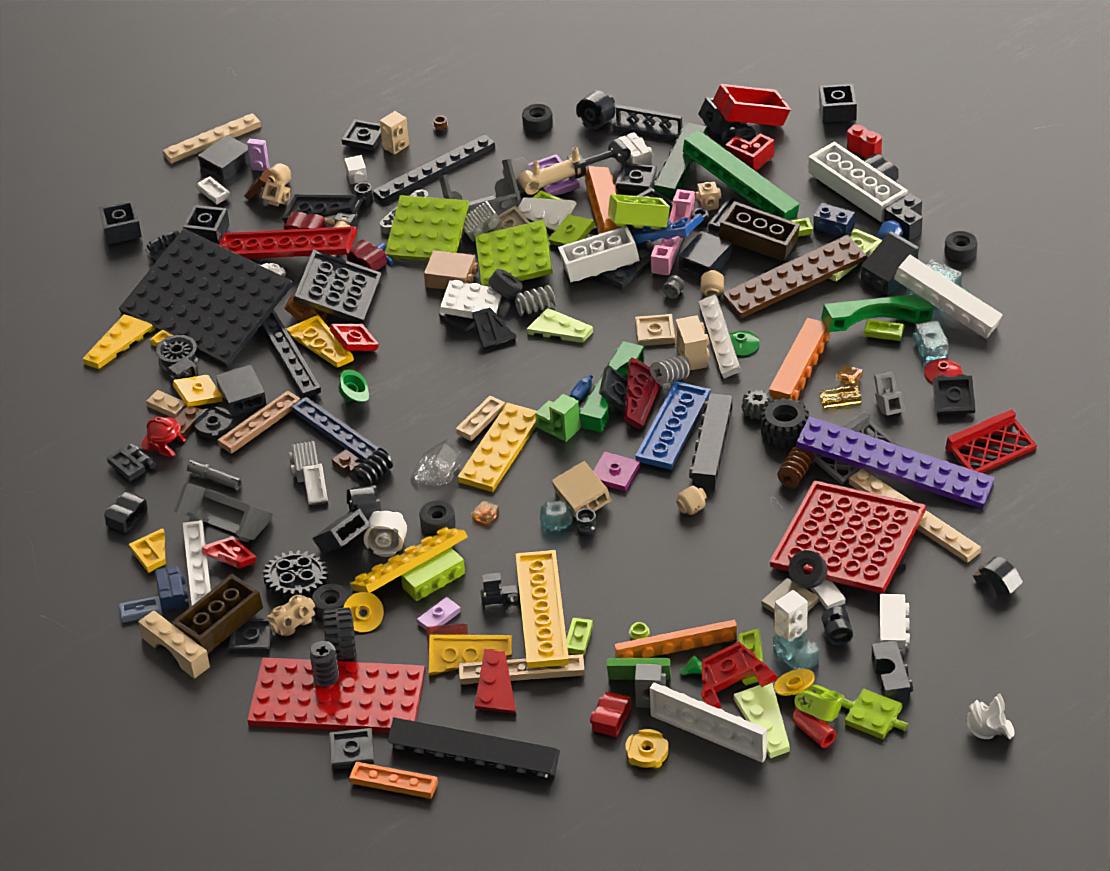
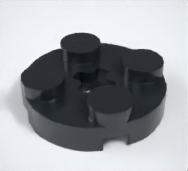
M214 407L215 410L208 411V408L204 409L195 416V431L202 437L217 441L233 427L231 414L228 410L221 407Z

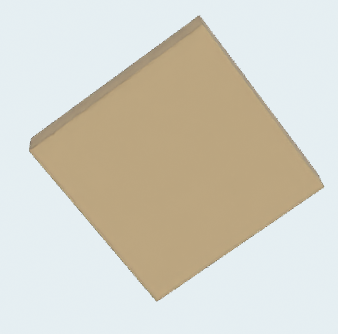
M672 314L635 317L638 345L675 343Z

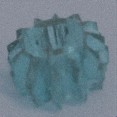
M552 500L551 503L545 502V505L541 506L539 518L544 529L549 528L551 532L554 529L560 531L561 528L567 529V526L571 525L573 511L569 507L568 502L563 503L562 500L558 502Z

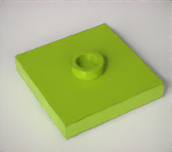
M567 215L549 237L548 241L550 244L563 246L583 240L596 224L591 219Z

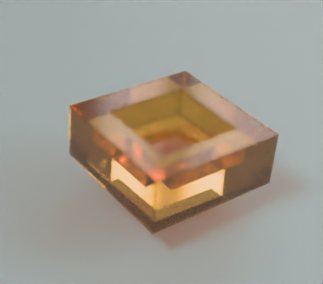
M845 365L837 374V380L855 385L863 376V370Z
M481 501L472 512V518L490 525L499 513V506Z

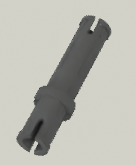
M190 460V463L187 464V471L200 475L202 479H210L235 490L241 487V478L214 469L209 464L204 465L194 460Z

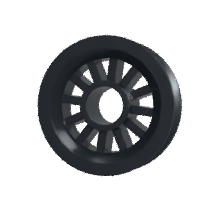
M173 335L163 339L156 348L159 366L169 372L168 367L185 357L196 365L199 356L194 339L186 335Z

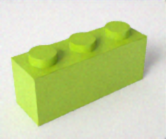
M450 547L402 574V587L415 601H418L465 574L464 559Z

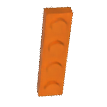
M361 762L355 763L349 777L352 784L432 799L438 784V779L435 776Z

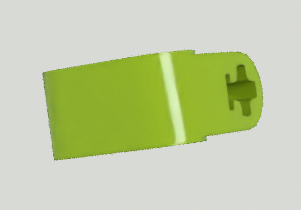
M811 685L805 691L797 694L795 705L799 710L821 720L833 721L838 717L844 696L822 686ZM804 697L805 701H806L808 704L803 705L804 701L801 700V698Z

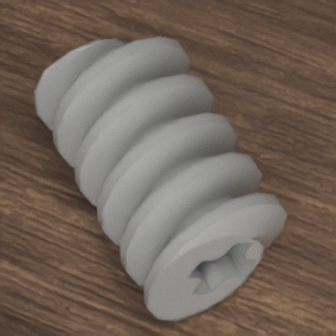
M546 285L544 289L539 287L537 291L532 289L530 292L524 291V294L517 293L515 299L520 316H523V310L530 314V308L536 312L537 306H539L540 310H543L544 304L547 308H550L551 302L556 306L554 292L549 285Z
M681 355L653 362L650 366L651 376L660 385L686 379L689 375V360L686 356Z

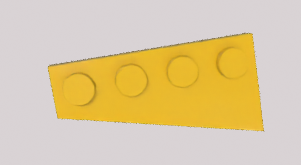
M124 314L83 357V363L100 369L117 357L116 354L130 348L129 345L135 340L138 342L143 339L145 333L153 332L155 330L153 325Z
M319 315L286 328L290 337L337 368L354 361L351 352L342 347Z
M430 635L429 676L458 670L459 663L482 662L484 649L505 651L506 659L512 658V635Z

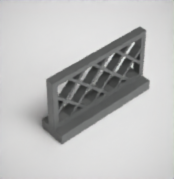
M865 411L842 426L864 434V430L869 428L874 432V435L868 436L897 444L869 420L870 415ZM813 453L814 460L811 464L815 465L817 463L841 485L849 481L852 475L861 470V468L849 464H837V460H834V464L826 463L823 459L828 457ZM837 469L848 470V474L842 477L837 473Z

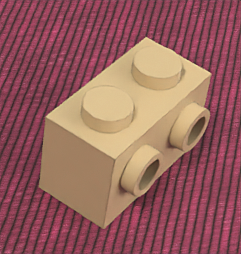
M394 111L380 120L382 146L385 150L396 154L409 146L406 117Z

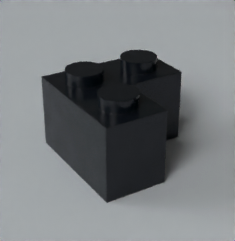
M908 193L884 208V222L890 220L898 222L903 230L902 237L911 241L922 234V200Z

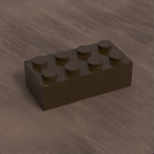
M734 201L720 222L718 238L785 261L798 241L800 224Z
M231 574L173 621V625L204 648L208 654L263 609L260 593Z

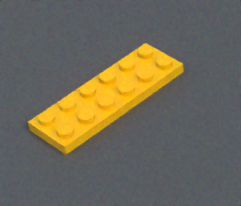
M507 403L458 475V482L494 492L535 429V413L537 411Z
M448 527L442 528L437 531V535L422 539L421 544L418 546L414 545L404 550L405 553L402 555L390 557L388 559L389 562L386 564L374 566L370 573L358 575L355 577V581L350 583L353 591L371 593L468 538L465 530L448 529Z

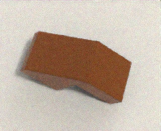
M295 294L289 298L284 308L293 317L301 321L319 315L325 322L328 315L326 312L294 302Z

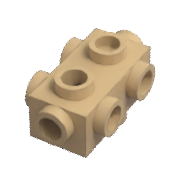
M302 595L293 596L287 604L273 609V613L267 616L270 621L269 627L275 634L277 633L282 636L293 634L296 631L295 627L300 624L306 625L312 621L311 617L315 615L313 610L315 608L314 602L311 598Z

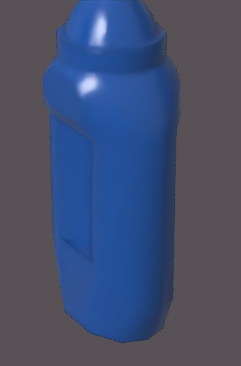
M590 374L589 377L581 379L570 392L569 397L577 401L582 400L591 388L593 375Z

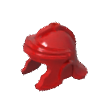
M156 417L148 421L146 425L147 435L142 440L141 447L147 452L153 449L163 456L174 457L176 453L167 446V443L174 439L185 443L186 439L180 434L181 426L176 419Z

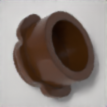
M442 115L436 116L432 123V126L439 131L445 130L449 125L447 118Z

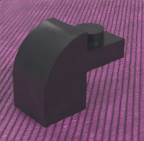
M994 556L988 563L979 566L978 571L973 575L976 582L990 581L997 595L1011 594L1023 583L1014 566L1004 558Z

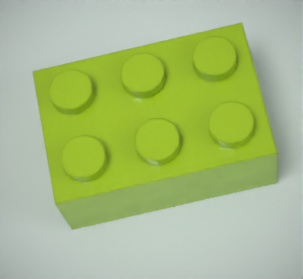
M610 194L607 215L617 226L625 227L626 224H631L636 228L651 226L650 228L661 229V227H667L670 206L662 198Z

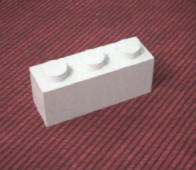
M880 594V643L897 641L898 648H902L903 654H905V646L910 645V634L906 633V631H909V618H905V615H909V603H905V595Z

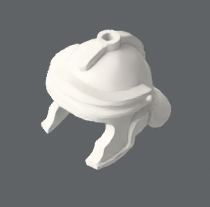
M997 694L994 697L990 706L978 700L969 706L971 712L967 715V726L969 731L971 730L975 736L982 739H991L994 735L1002 734L1008 739L1014 736V728L1011 722L1006 720L1003 712L1005 704L1001 694Z

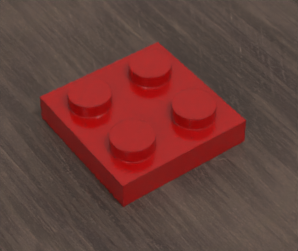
M331 324L330 332L345 350L377 351L378 342L363 324Z

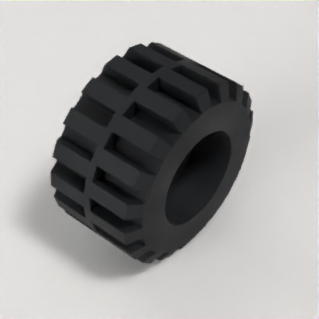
M781 398V400L776 399L772 403H767L761 412V435H763V439L775 447H794L808 420V409H806L804 404H800V401H793L790 398L788 400L785 398Z
M345 607L324 610L323 626L325 641L334 645L337 660L355 658L357 651L351 609Z

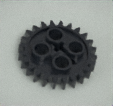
M300 550L296 554L289 551V555L282 552V557L274 556L275 561L269 560V565H265V570H263L266 589H270L271 594L276 593V597L283 595L284 600L296 595L310 598V594H314L319 587L327 585L328 566H326L325 561H321V557L315 558V553L309 556L308 551H305L303 554H300Z

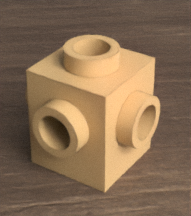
M275 180V183L266 181L262 198L269 200V204L279 206L280 203L286 205L290 198L291 188L285 187V183Z
M715 182L697 184L698 191L695 192V199L699 203L700 208L706 210L719 209L721 191L720 188L716 187Z

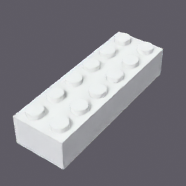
M836 142L809 156V174L880 222L884 221V208L908 194L907 189Z

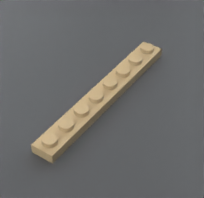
M864 469L859 470L849 478V484L857 490L913 502ZM928 511L925 512L917 530L967 563L981 553V546Z

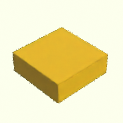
M161 330L150 339V342L157 347L163 339L173 335Z

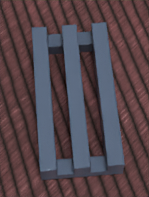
M159 596L119 604L122 623L142 619L152 611L162 615Z

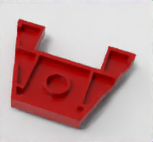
M738 642L702 660L703 690H701V697L704 703L719 709L721 704L716 692L754 673L761 688L778 680V677L763 661H760L747 647Z

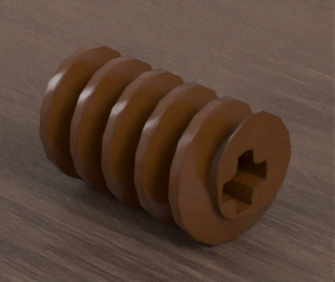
M796 446L792 448L777 472V477L781 484L788 488H797L811 462L814 460L813 453Z

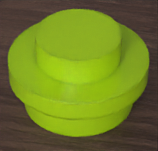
M642 622L634 623L629 630V636L633 640L647 638L650 635L649 628Z

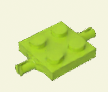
M863 689L854 702L844 699L841 705L844 708L850 709L845 718V725L883 740L888 731L893 727L904 732L908 728V723L897 719L902 709V703L872 691Z

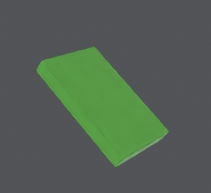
M669 658L607 659L609 680H635L636 664L662 665V673H666V680H671Z

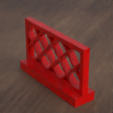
M1010 409L948 436L945 449L949 454L953 453L964 468L974 470L969 464L970 461L981 464V467L974 471L983 473L1035 450L1037 445L1015 419L1016 413L1013 409ZM1014 426L1018 433L1006 432V429ZM994 434L1000 435L1002 440L990 439V436ZM1004 437L1016 439L1015 445L1003 442ZM1018 440L1028 443V446H1019L1017 442ZM978 441L984 442L986 447L974 446V443ZM988 444L1000 446L999 452L987 449ZM1002 447L1013 449V453H1002L1001 449ZM962 448L970 450V454H961L958 450ZM972 451L984 453L983 459L971 456ZM986 454L996 456L997 460H985Z

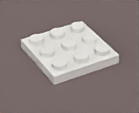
M450 280L441 304L440 313L473 318L472 312L490 307L497 314L502 296L491 287L481 286L477 283L469 284L459 280Z

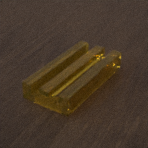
M857 385L820 390V397H822L824 408L861 402V395Z

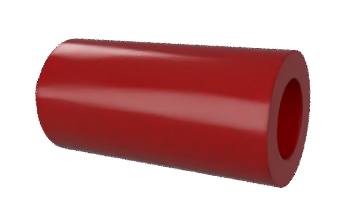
M798 708L794 711L793 723L822 748H826L834 742L837 732L825 721Z

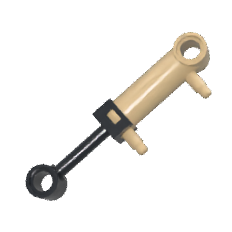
M615 139L610 142L607 152L583 159L579 154L578 148L573 147L572 154L567 156V160L540 169L539 162L535 160L533 162V172L529 170L523 171L518 176L517 181L524 191L531 195L536 193L541 187L572 176L575 179L586 176V166L611 157L615 158L617 162H625L630 158L631 150L621 139Z
M360 182L355 185L354 190L358 202L352 213L339 212L335 219L325 218V223L334 227L356 226L357 229L356 213L360 206H369L373 203L371 184Z

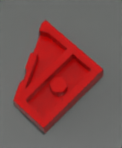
M233 536L202 546V554L239 569L256 563V556Z

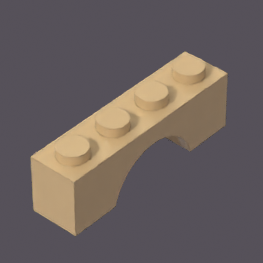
M152 611L138 621L142 638L154 648L160 644L165 646L174 655L181 669L194 679L210 668L207 651L156 611Z

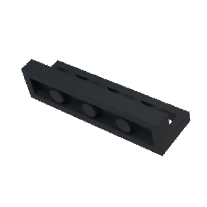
M617 104L616 119L612 129L617 132L635 133L640 136L675 142L679 138L680 130L683 129L682 116ZM621 111L627 112L630 116H621ZM637 114H641V115H643L646 119H644V120L639 119L636 115H637ZM653 117H658L662 122H656ZM669 120L677 121L678 126L672 125Z

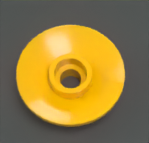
M355 593L344 604L343 608L349 607L352 611L354 631H372L379 626L383 619V605L371 593ZM361 610L367 611L365 617L360 616L359 612Z
M796 669L787 672L775 682L774 689L779 695H797L814 682V673L809 669Z

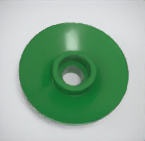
M744 330L729 333L737 357L752 355L759 349L760 341L754 333Z

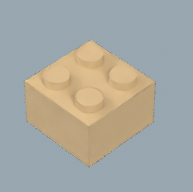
M698 315L676 319V347L680 356L684 355L688 358L690 364L689 371L706 368L707 360L710 359L707 348L710 345L708 334H704L705 327L703 322L700 323Z

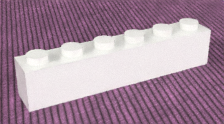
M911 255L899 266L894 277L899 283L986 339L998 326L1002 317L1001 313Z

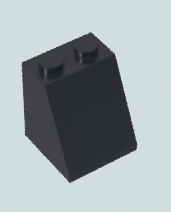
M889 232L861 265V280L884 294L890 295L903 286V284L894 279L899 266L909 255L918 259L919 247L894 232Z

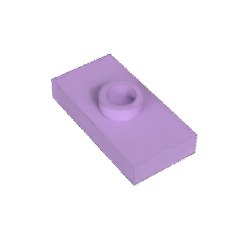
M446 597L417 619V623L432 634L459 614L461 608Z

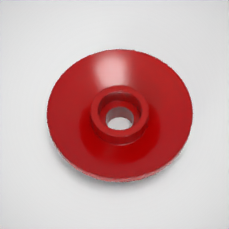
M948 359L933 360L924 369L926 379L932 384L934 377L940 375H947L949 377L962 374L959 364Z

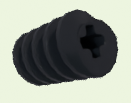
M379 447L372 455H369L367 459H364L362 463H359L356 468L351 470L352 478L359 485L371 486L372 482H376L378 478L383 476V473H387L388 469L393 468V462L387 451Z
M316 642L309 649L313 680L320 687H328L337 682L339 678L336 649L330 642Z

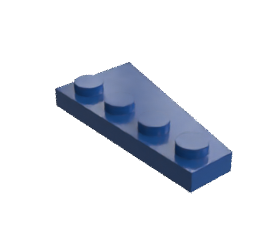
M697 214L690 220H688V217H684L673 224L671 221H668L667 227H661V229L650 228L651 226H645L644 228L634 229L630 233L636 244L647 240L654 242L661 238L669 240L676 236L683 238L688 236L703 221L702 214Z

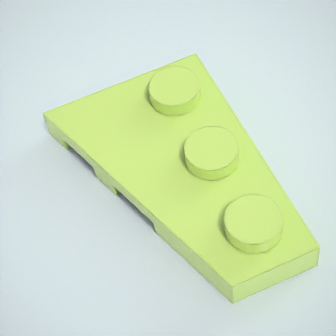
M547 308L527 328V334L534 335V333L543 334V337L549 338L551 335L560 336L562 340L583 343L593 333V327Z

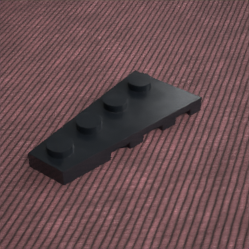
M295 194L282 220L286 223L292 212H302L307 215L317 214L323 217L334 216L339 212L352 213L358 198L356 195Z

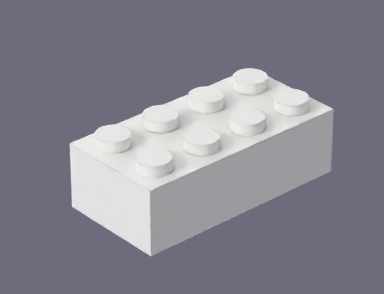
M627 226L558 247L562 264L570 282L580 281L589 276H597L602 272L612 271L618 267L632 265L634 262L640 261L635 241Z

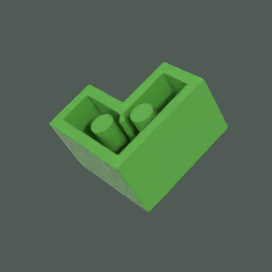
M562 394L555 402L549 400L535 413L536 427L567 442L580 429L578 401L565 394Z

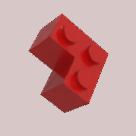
M759 134L752 141L748 142L735 136L725 145V150L754 171H757L774 156V139Z

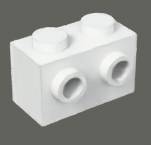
M794 590L775 602L774 629L780 637H783L788 642L795 637H799L807 630L808 601Z

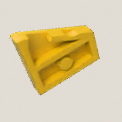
M163 528L129 544L130 550L148 573L166 564L165 533Z

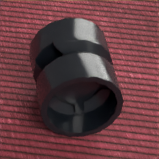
M836 606L825 610L821 620L827 641L835 646H841L850 642L853 638V630L846 609Z

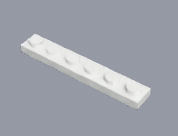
M716 294L700 300V308L723 378L741 372Z
M202 520L183 523L192 605L211 591L207 556L201 553L202 546L205 545Z

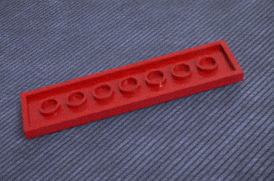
M354 226L224 233L219 245L246 259L310 257L313 250L328 255H345L350 251L357 234V229Z

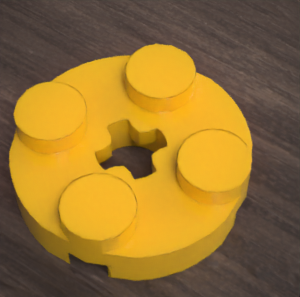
M643 729L638 731L639 734L629 736L626 741V755L631 765L646 768H659L662 765V762L668 756V741L662 737L660 732L652 729ZM646 746H649L651 750H643V749H645Z

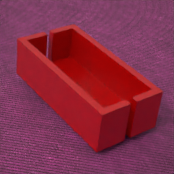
M720 84L713 98V103L728 122L735 121L744 124L755 123L757 125L783 126L791 111L777 90Z

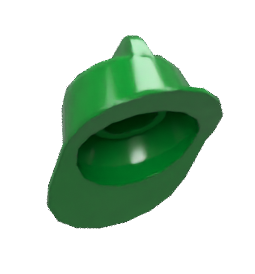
M354 370L343 371L340 375L338 387L340 395L347 402L367 401L369 399L366 379Z

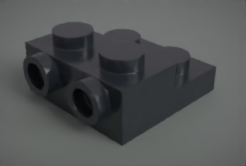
M959 374L949 377L947 375L934 377L933 393L937 415L975 413L972 375Z

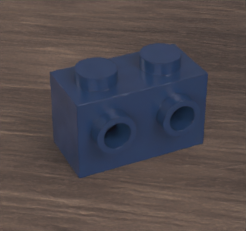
M824 203L820 205L813 215L814 230L835 236L844 237L849 235L855 226V212Z

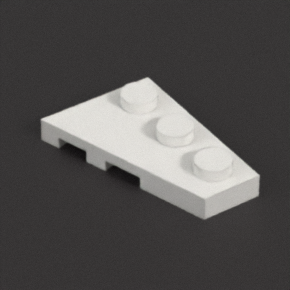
M523 198L518 210L529 221L545 220L546 228L555 231L567 215H571L577 203L572 200Z

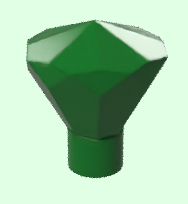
M696 656L691 657L686 666L680 668L682 675H701L702 662Z

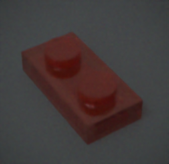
M467 623L426 626L428 647L430 635H468Z

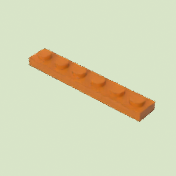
M735 620L617 643L614 644L615 658H650L736 640L737 625Z

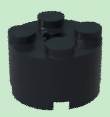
M594 90L577 103L576 114L578 118L581 117L582 124L586 128L597 130L614 118L615 100L612 96L602 91Z
M376 486L347 489L346 502L349 504V511L347 512L350 513L360 509L369 521L373 512L381 511L380 500H376Z

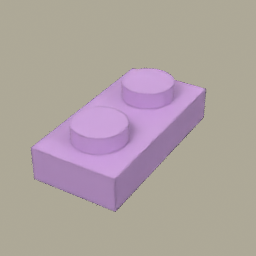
M249 139L247 145L251 170L264 171L266 168L269 169L266 141Z

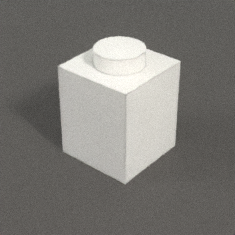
M362 156L345 158L346 173L350 184L367 181L366 167Z

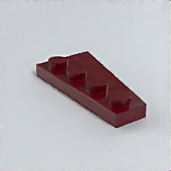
M633 357L628 362L624 421L641 430L660 384L651 376L650 367Z

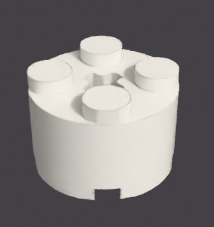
M390 511L373 512L368 521L370 526L366 528L364 534V544L368 549L370 547L374 550L373 553L378 556H393L402 549L407 532V525L403 515L399 512Z

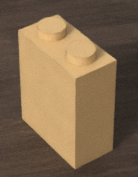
M585 461L551 480L556 494L575 517L581 509L588 508L596 511L612 501L606 486Z

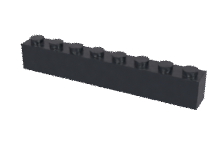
M393 717L388 743L394 745L393 749L406 751V748L414 749V753L426 755V752H432L434 757L446 759V756H452L455 761L466 763L468 759L475 761V765L487 767V763L494 764L496 769L506 771L510 767L515 768V772L521 774H528V771L536 772L535 776L541 778H548L549 775L555 776L560 750L554 747Z

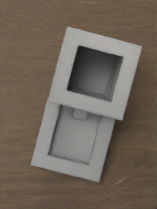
M894 372L874 375L875 398L881 412L885 415L904 412L902 393L897 391Z

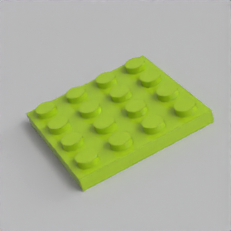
M400 195L385 250L386 255L393 259L429 261L433 250L457 253L469 207L468 200Z
M545 220L475 236L482 286L490 287L488 280L496 269L507 271L519 281L553 274Z

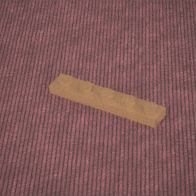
M286 391L219 438V446L232 454L290 413L292 406L301 399Z

